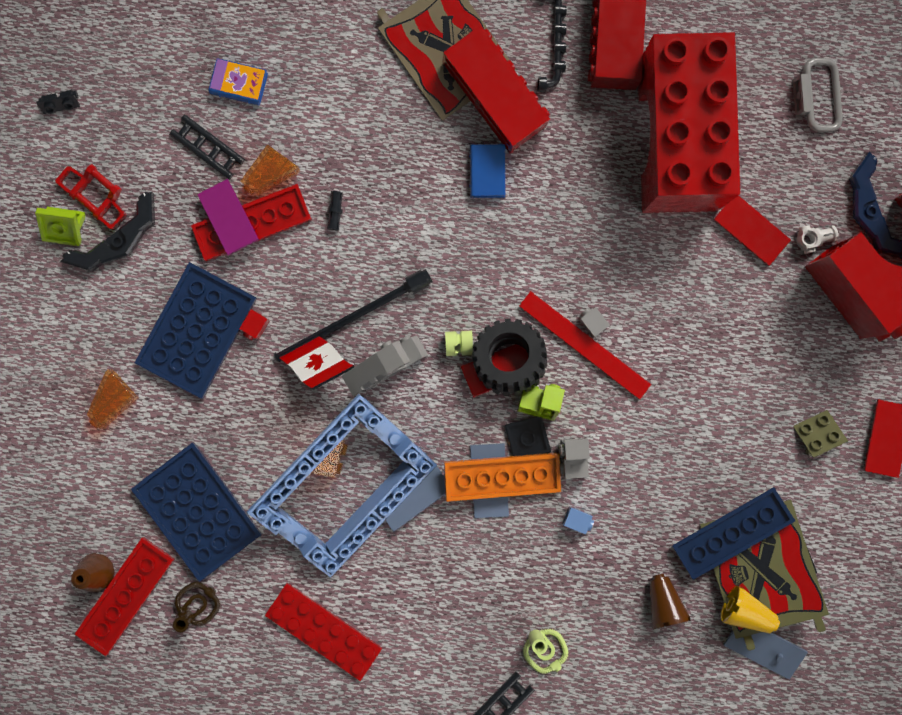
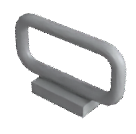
M830 58L809 59L803 66V74L793 79L795 117L806 115L808 126L815 132L837 131L843 121L838 66ZM825 65L831 70L835 122L832 125H819L815 122L811 81L812 66Z

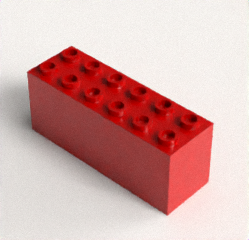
M592 0L594 14L591 17L593 32L590 35V44L593 45L589 53V63L592 64L588 71V82H591L592 88L636 90L642 80L646 0Z
M480 25L443 52L442 64L502 144H505L507 151L512 153L547 126L550 121V113L544 106L541 107L538 103L537 95L533 91H529L523 76H518L515 72L516 68L512 61L506 60L500 45H495L492 41L493 37L489 30L483 29Z

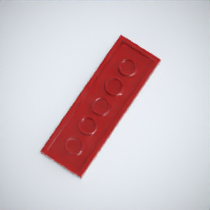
M298 184L242 205L259 238L258 241L312 220ZM209 218L191 225L204 261L227 254Z
M142 537L74 635L104 656H107L175 558L145 537Z
M286 583L265 614L274 623L359 681L362 680L382 650L380 645L289 583Z

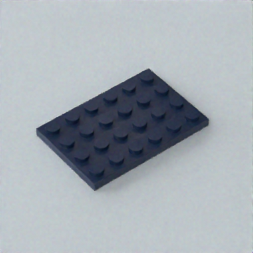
M189 262L134 363L204 399L240 332L239 328L253 308L257 297Z
M192 442L131 488L132 492L199 582L262 535L261 531L195 442Z

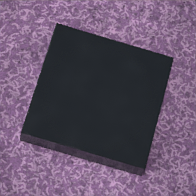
M536 416L504 425L513 456L551 452L544 422L541 417Z

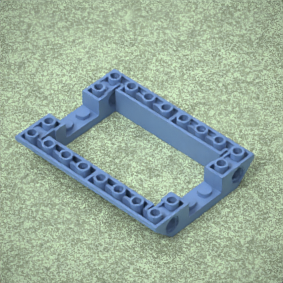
M358 394L248 509L247 513L273 534L277 535L279 533L301 551L304 558L331 578L437 464L367 399ZM359 419L371 433H374L386 443L403 462L339 530L324 543L279 506L359 423Z

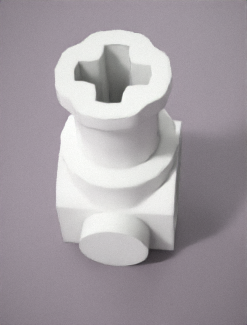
M808 225L798 228L799 232L797 233L796 243L801 248V251H804V254L816 252L815 248L821 247L823 243L837 242L839 235L834 225L823 230L811 228ZM805 235L810 238V244L804 241Z

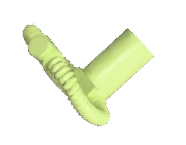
M553 629L531 631L526 640L527 643L523 647V656L526 662L535 671L542 674L550 673L552 670L555 672L561 670V664L568 657V647L562 635ZM545 634L553 635L562 646L563 654L560 659L555 660L550 666L543 669L530 658L528 653L529 647H532L540 659L549 660L554 656L555 648ZM549 645L551 653L547 656L541 655L547 651Z

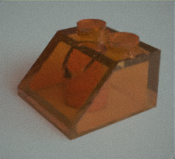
M343 439L311 473L335 478L337 474L340 475L343 463H340L341 457L346 455L348 445L345 444L346 440Z

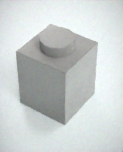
M589 307L580 314L582 318L579 321L592 338L610 326L596 307L592 310Z

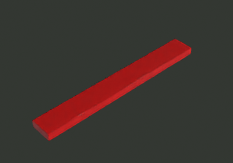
M530 291L519 305L526 313L640 400L652 385Z

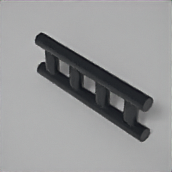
M184 114L181 117V121L185 123L179 132L174 129L171 130L169 135L230 180L234 175L230 172V169L236 162L242 165L245 159ZM191 128L200 134L194 143L185 138ZM206 140L215 146L209 155L200 149ZM221 151L230 157L224 166L215 160Z
M515 671L473 715H496L490 708L497 701L506 708L501 715H512L535 689L531 685L525 689L517 681L521 675ZM511 687L520 694L512 703L504 696Z

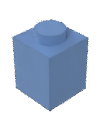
M569 506L562 524L586 534L587 530L591 531L594 520H592V515Z

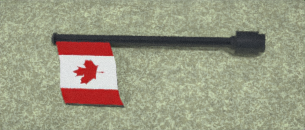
M420 269L405 278L406 282L401 287L278 353L275 352V360L277 362L283 361L293 369L303 384L312 390L343 375L354 368V365L345 361L323 337L407 292L416 294L430 286L429 284L433 283L426 269L423 271Z

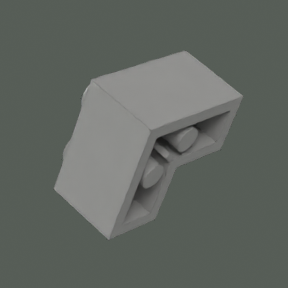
M589 439L561 440V444H558V452L563 459V463H560V475H564L565 479L589 477Z

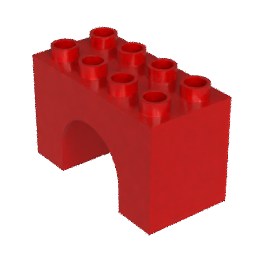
M735 32L653 34L643 53L642 80L638 85L639 101H648L650 112L649 157L646 169L641 175L642 213L719 211L740 195Z
M901 193L900 195H898V196H897L896 198H894V199H895V201L898 203V205L902 208V193ZM862 232L835 243L805 266L860 339L875 337L878 342H881L890 336L893 339L902 336V267L882 258Z

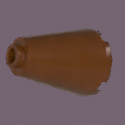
M92 553L86 555L79 561L71 576L73 586L90 592H99L106 589L114 578L115 570L113 563L102 554Z
M664 573L654 575L653 580L650 581L653 630L691 621L690 615L669 576L665 577Z

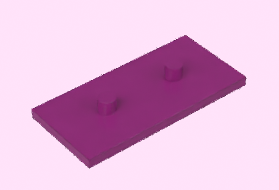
M228 179L197 194L228 256L259 240Z

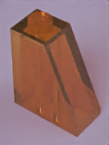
M267 144L240 182L244 185L243 189L249 194L256 193L259 196L298 174L300 169Z
M108 369L105 372L87 413V416L90 418L89 422L96 429H105L139 398L112 369Z

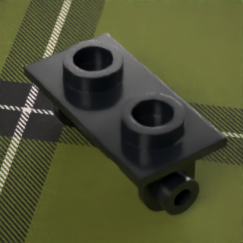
M71 89L59 92L60 97H57L56 93L42 95L36 103L43 114L72 110L73 108L80 107L76 99L78 98L77 91Z

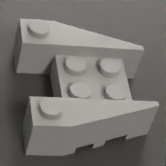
M407 335L397 342L392 343L390 340L382 344L380 351L343 374L342 378L351 394L355 396L363 390H370L404 368H408L428 356L418 336L410 337V335Z

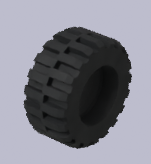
M508 318L502 323L497 320L494 322V326L490 327V325H487L484 328L485 333L480 332L477 336L478 342H474L472 359L477 377L487 389L491 388L493 393L496 394L503 392L504 396H510V393H515V396L521 395L520 391L525 390L526 393L531 391V386H537L540 383L539 379L544 377L545 368H547V350L544 339L540 337V332L537 329L533 330L532 325L528 322L525 325L522 324V320L519 319L511 322V319ZM517 344L527 350L528 360L518 370L502 371L497 369L492 363L494 352L503 345Z

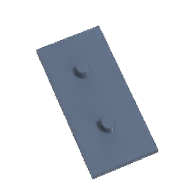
M505 443L470 445L471 459L505 457ZM508 497L473 499L475 518L509 516Z
M438 466L385 519L393 532L445 495V478Z
M733 630L724 643L725 647L789 680L808 653L801 647L774 633L761 632L751 635L755 649L750 651L746 648L743 637L735 639Z

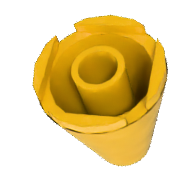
M735 586L732 588L727 596L730 600L727 604H723L721 621L728 625L765 633H772L778 629L780 625L778 615L742 587Z

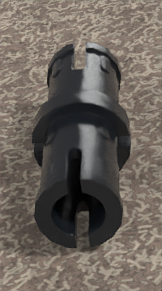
M331 191L330 206L327 210L329 213L328 230L339 231L340 216L343 213V209H341L343 192Z

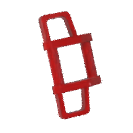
M90 164L85 169L84 174L67 166L56 178L55 182L69 193L73 200L76 199L93 214L95 219L103 222L111 230H115L126 218V213L116 203L122 189L118 185L112 184L98 172L97 167L93 164ZM70 172L81 177L72 190L63 184V180ZM94 178L109 190L107 198L98 208L81 194ZM113 205L120 212V215L113 224H110L103 218V215Z

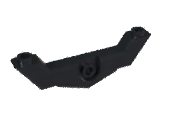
M144 192L141 194L136 203L137 215L106 240H103L88 253L69 250L63 254V259L60 262L93 272L101 265L130 256L145 231L155 224L154 193Z

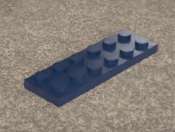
M773 487L672 546L694 580L795 522V519Z

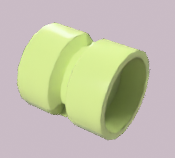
M472 330L461 331L460 334H457L456 331L445 332L446 356H457L458 353H461L462 356L472 355Z

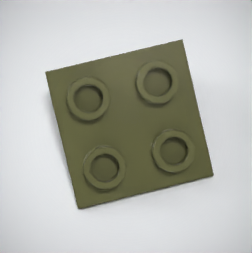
M828 410L793 426L807 448L805 450L807 455H812L813 458L848 442Z

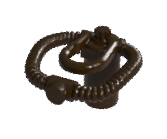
M192 582L177 593L174 600L177 612L173 621L175 631L185 632L190 624L203 626V624H207L216 616L220 609V601L215 595L216 590L212 586L207 587L201 582ZM195 587L203 590L214 601L215 605L212 612L201 621H195L194 618L206 609L207 599L205 596L194 594L183 606L180 605L183 594ZM195 598H200L203 601V606L193 614L187 606L191 605Z

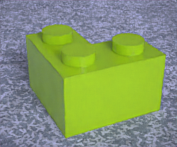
M555 384L546 385L544 390L532 385L531 391L527 393L525 390L522 391L517 412L555 421L561 410L565 390L560 389L561 387Z

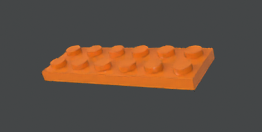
M547 453L445 461L446 501L561 492L560 454Z

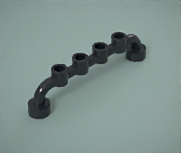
M554 0L553 79L547 81V77L539 76L537 81L538 92H546L548 88L555 87L560 81L561 73H565L566 61H561V54L566 53V42H562V36L566 35L567 26L562 24V17H566L567 6L562 5V0Z

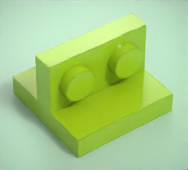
M48 206L46 209L37 208L35 215L42 241L80 247L82 240L80 229L85 220V212Z

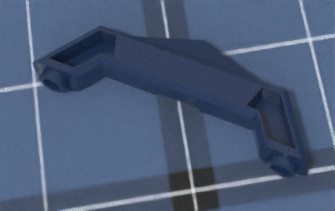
M869 151L848 178L853 189V218L872 240L877 252L902 259V240L891 237L870 181V177L876 170L877 158Z

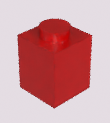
M251 309L239 329L244 331L242 335L246 338L259 340L270 320Z

